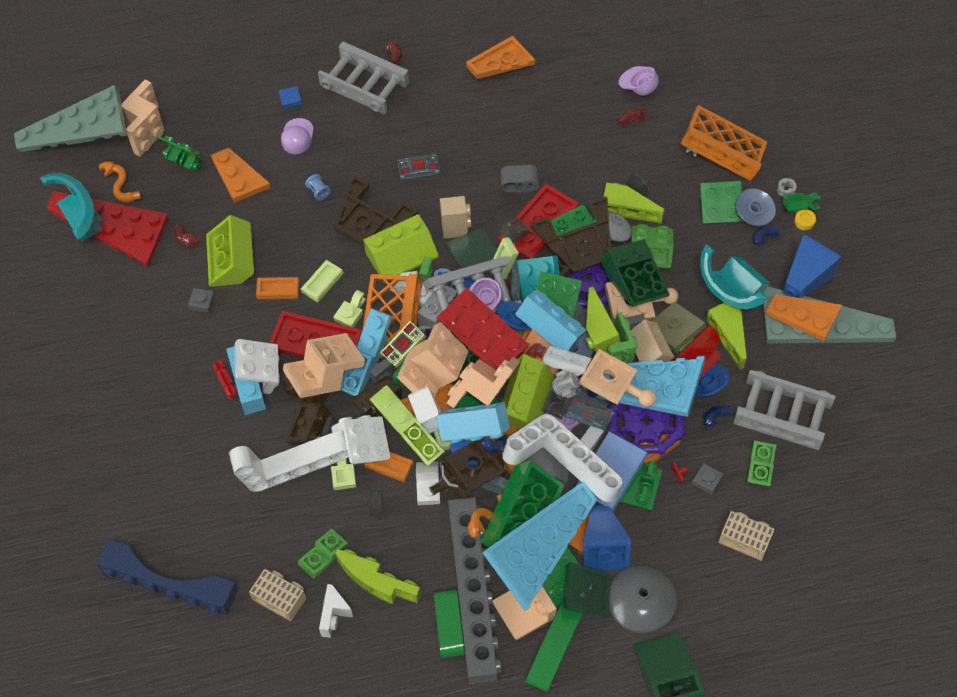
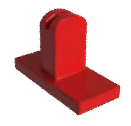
M673 463L671 468L679 483L682 484L684 480L682 475L688 473L689 469L688 467L678 469L676 464Z

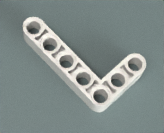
M541 415L507 439L502 455L506 463L517 465L544 447L581 482L584 481L588 488L602 501L613 502L617 498L622 486V478L552 415Z
M344 431L333 432L263 460H260L247 446H239L229 452L234 474L254 492L268 489L349 458Z

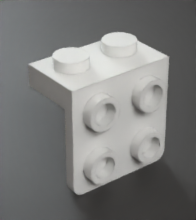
M238 339L235 342V377L240 380L262 382V393L271 394L280 381V375L278 374V344Z
M366 415L358 419L346 417L339 419V423L331 427L332 433L344 431L351 464L386 461L390 458L382 416L371 417V415Z

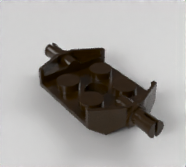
M482 438L441 459L440 482L430 486V492L434 496L447 489L449 492L466 499L468 493L502 474L505 477L507 467L502 456L505 445L501 447V445H497L488 438ZM474 460L480 466L472 468L468 465V462Z

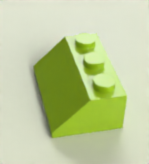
M419 214L363 239L365 253L379 275H400L422 266L424 257H430L432 261L439 258L429 230Z
M229 215L206 234L209 286L241 284L254 274L250 222Z
M525 354L517 359L520 363L509 378L502 401L505 402L510 426L517 429H522L541 415H544L550 396L549 391L555 379V375L544 362Z

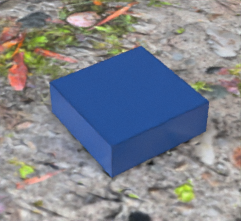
M297 86L278 90L283 109L302 105Z

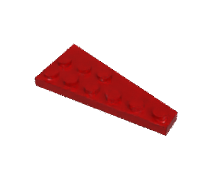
M54 191L47 209L50 213L68 222L57 202L71 194ZM92 199L94 209L102 219L99 223L103 229L92 237L115 250L124 252L129 258L140 261L142 265L148 268L169 219L166 213Z

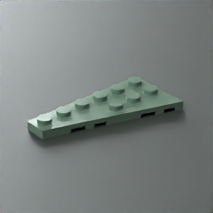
M113 85L15 132L16 149L20 152L39 150L43 146L58 147L62 143L70 145L94 141L100 137L108 139L112 138L113 135L127 136L119 89Z
M767 287L763 292L768 297L762 304L766 344L895 342L896 340L893 319L842 306L824 341H821L765 315L766 309L775 294L786 295L784 290ZM803 296V297H802V299H808V300H815V301L825 302V301H822V300H818V299H814V298H810V297H806V296Z

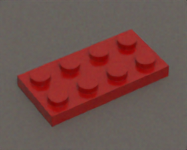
M545 184L498 237V243H501L503 238L509 237L519 252V256L524 259H532L544 249L546 243L533 230L531 223L546 217L553 220L579 207V203Z
M468 288L462 291L436 317L473 354L496 371L504 360L509 362L512 357L517 359L529 347V344Z
M282 311L269 343L278 344V353L304 359L307 340L347 333L357 348L362 330Z

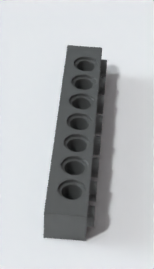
M475 497L448 500L469 684L497 681V673H501L500 658L495 659L494 650H498L497 635L492 636L491 627H496L494 613H489V605H493L492 592L487 591L486 583H490L489 569H484L483 561H487L483 554L486 547L481 548L480 542L484 533L479 531L478 534L480 536L472 538L468 527L461 525L465 521L470 522L472 513L476 509L481 508V505H476ZM467 542L475 544L472 548H466L463 545ZM471 563L476 564L478 566L474 570H469L466 568V566ZM477 585L480 587V590L472 592L469 590V587ZM475 607H480L483 609V611L480 614H474L471 612V610ZM478 629L486 632L482 637H477L473 633ZM480 652H486L489 656L487 659L480 660L476 655Z

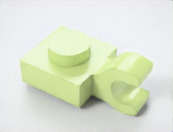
M357 290L350 303L344 301L334 315V321L354 328L363 315L360 307L366 300L363 298L364 293Z
M347 459L337 462L338 466H331L334 490L356 487L353 464H347Z

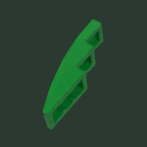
M564 598L534 660L526 683L548 692L565 658L566 651L575 635L586 607Z

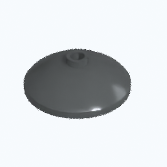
M632 566L619 572L611 581L607 592V605L611 616L621 627L634 633L646 634L658 631L670 622L676 610L677 595L672 582L661 571L649 566ZM645 591L647 593V596L643 597L639 594V592Z

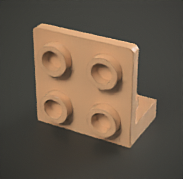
M543 587L536 594L532 604L526 611L523 610L510 591L493 600L495 609L515 640L552 621L556 616V607Z

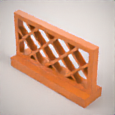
M697 105L686 134L680 144L751 181L760 170V162L767 141ZM698 114L705 116L707 120L702 121ZM716 124L722 125L725 130H719ZM710 125L713 132H708L705 126ZM734 133L739 134L742 139L737 140ZM728 134L731 141L726 142L722 135ZM751 142L756 143L760 148L754 149ZM740 144H745L748 150L743 151Z
M409 274V276L370 275L363 329L370 309H372V304L379 298L385 305L379 311L385 312L389 309L393 314L390 325L395 320L400 323V329L394 334L388 329L387 332L391 337L387 339L385 347L409 321L417 326L422 279L418 274ZM376 280L385 281L387 286L378 293L375 290ZM399 281L406 282L405 289L398 294L393 286ZM392 289L396 296L386 303L381 296ZM400 299L403 303V308L395 314L390 307Z

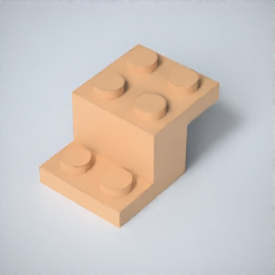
M144 80L122 103L124 119L127 124V135L134 154L139 157L145 151H148L156 141L157 136L161 137L165 131L152 83Z
M439 322L434 325L427 340L409 350L397 378L412 393L428 386L435 398L439 388L457 380L469 351L449 329Z
M347 333L307 340L304 360L284 364L283 371L299 397L304 398L339 391L344 370L364 367L365 359Z
M514 357L509 362L504 360L497 371L480 359L475 364L471 362L460 375V378L463 380L459 379L447 394L450 396L447 404L454 408L468 391L489 406L520 361Z

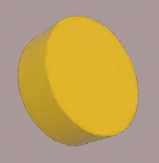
M800 210L795 216L794 223L801 230H810L815 225L816 216L810 210Z

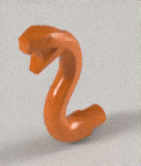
M103 162L99 165L100 171L106 170L105 177L113 172L118 173V179L113 186V194L119 201L129 203L141 199L140 191L121 192V188L127 178L126 171L122 166L113 162Z
M502 494L497 495V500H498V502H499V500H500ZM478 508L472 513L471 521L468 523V531L472 538L479 537V531L485 532L480 518L484 517L490 521L493 512L489 509Z

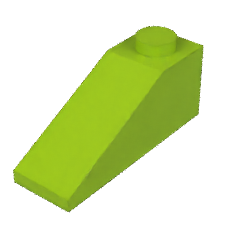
M606 183L604 197L607 196L609 211L616 212L624 218L662 223L664 208L628 186L618 183Z
M592 286L589 288L586 324L588 337L585 340L589 349H594L595 353L599 349L608 352L609 345L620 341V338Z
M723 303L708 311L706 321L715 328L722 345L741 370L744 368L747 358L742 313L740 309Z

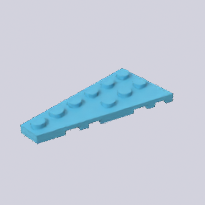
M699 356L697 359L690 360L677 358L676 361L669 362L656 360L627 363L629 366L637 369L636 375L630 384L642 391L645 389L652 390L656 395V401L652 406L644 407L639 403L637 397L625 391L619 403L688 417L704 366L705 356ZM583 374L577 376L578 379H579V381H580L581 377L583 376ZM603 374L606 379H613L611 375ZM580 385V389L578 388V393L581 389H583L597 399L609 401L608 399L598 395L597 393L589 390L588 388Z
M584 481L483 552L524 611L532 604V600L542 588L544 581L551 574L568 547V543L575 536L580 524L585 520L597 501V498Z

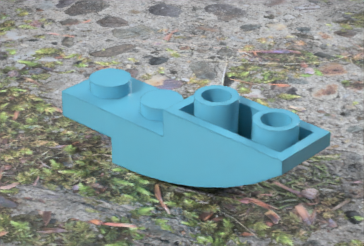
M370 309L357 345V349L365 359L364 367L345 370L340 390L353 396L363 391L371 377L370 370L378 363L381 356L380 352L385 347L388 339L386 333L393 316L376 309Z

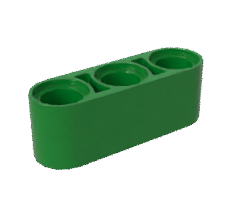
M457 589L434 592L441 658L464 656Z

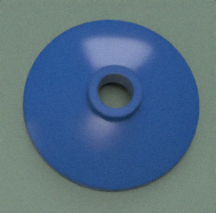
M504 301L498 305V316L511 328L532 330L531 327L515 315L522 304Z
M714 366L707 370L699 380L695 396H709L723 389L730 379L728 370L722 366Z

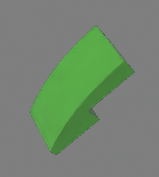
M754 440L747 483L770 487L776 450L775 444Z
M330 529L315 542L313 549L298 560V565L315 579L337 558L336 550L343 551L348 542L333 529Z

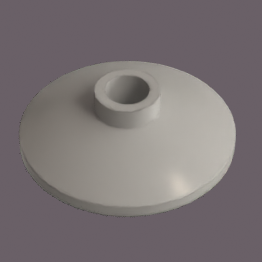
M608 210L611 240L616 242L629 240L632 235V228L628 221L618 213Z

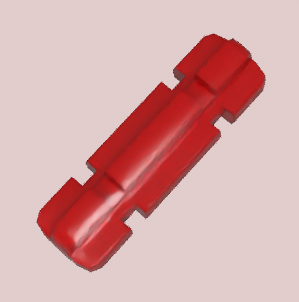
M222 360L215 362L213 368L229 399L237 397L238 390Z

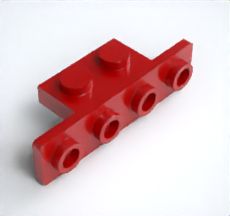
M711 325L706 327L672 361H676L677 358L690 360L697 359L699 356H705L701 376L707 370L713 368L721 358L718 350H714L721 343L715 328Z

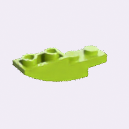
M387 385L370 399L389 424L427 466L445 452Z
M348 549L344 551L336 550L337 561L354 582L370 594L393 604L396 596L418 604L421 592L420 587L410 580H405V582L398 580L390 573L384 572L381 574V566L374 558L359 557L355 552Z

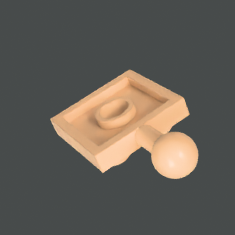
M612 282L606 283L604 286L613 325L618 312H622L624 318L644 314L646 320H653L655 313L652 303L663 301L666 304H672L678 300V292L674 288H667L670 296L632 307L625 303V298Z
M600 349L579 381L580 385L617 405L625 391L637 397L639 403L644 407H650L656 401V395L652 390L645 389L642 391L630 384L636 375L637 369ZM603 374H609L613 379H606Z

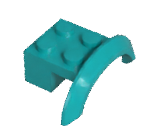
M51 173L40 177L45 186L53 183L64 184L71 192V195L57 202L71 225L78 241L81 240L83 242L103 230L99 223L102 219L94 209L89 192L81 182L72 176L62 173Z
M706 244L700 259L701 272L708 288L717 298L737 309L756 308L768 299L763 292L770 282L740 256L731 257L722 270L712 271L711 258L715 250Z

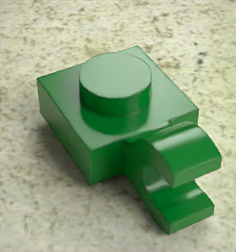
M818 193L782 195V203L787 211L798 212L801 209H808V206L812 210L820 209L818 203H812L815 199H820Z

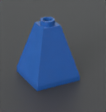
M804 235L784 287L785 295L802 298L830 282L835 276L841 256Z
M596 505L590 511L584 539V571L597 572L629 568L630 537L609 506Z

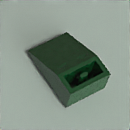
M645 239L608 249L600 259L608 279L632 307L670 296Z
M679 633L634 645L650 697H704L705 691L698 671Z

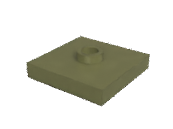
M676 302L672 303L651 320L657 322L668 346L674 352L678 351L705 328V322Z

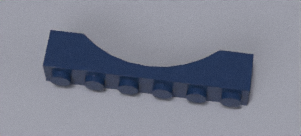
M110 539L96 563L102 571L101 574L108 578H121L124 583L135 586V584L141 585L146 591L151 593L159 591L171 600L182 599L191 607H205L208 612L214 615H219V613L227 615L238 592L235 582L215 575L196 580H174L162 577L142 565L130 546Z

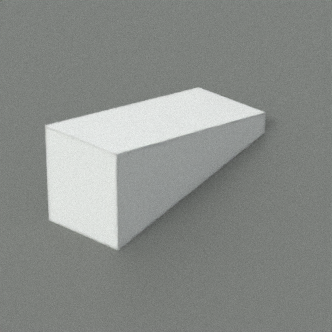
M592 423L580 441L593 451L605 429Z

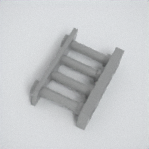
M342 42L339 45L340 60L329 74L321 70L318 72L320 85L327 90L330 89L370 107L375 112H381L386 115L387 104L385 99L396 85L406 88L409 84L408 70L346 42ZM347 63L357 66L346 81L336 78ZM363 70L373 73L362 89L353 85ZM379 78L389 80L379 96L369 92Z
M506 256L431 277L423 282L426 291L433 289L436 292L442 311L449 305L444 291L445 285L452 283L459 295L465 290L464 279L472 278V281L476 282L482 279L484 274L488 272L494 275L495 281L502 288V302L511 301L502 275V268L508 265ZM497 307L493 310L495 314H497Z
M750 370L746 384L752 385L747 404L745 408L738 406L733 424L819 450L825 433L818 430L824 408L831 409L836 396L824 390L818 391L766 375L761 371ZM761 388L773 392L767 414L765 415L754 411ZM782 395L795 398L788 421L775 417ZM803 401L816 405L809 428L797 424Z

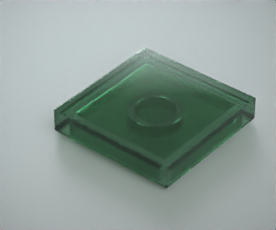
M483 227L446 243L447 249L460 269L493 260L497 252Z
M568 563L565 573L563 609L604 620L608 618L611 573Z

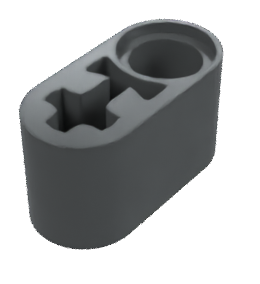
M534 165L505 166L500 171L501 189L504 192H533L539 188L538 168Z

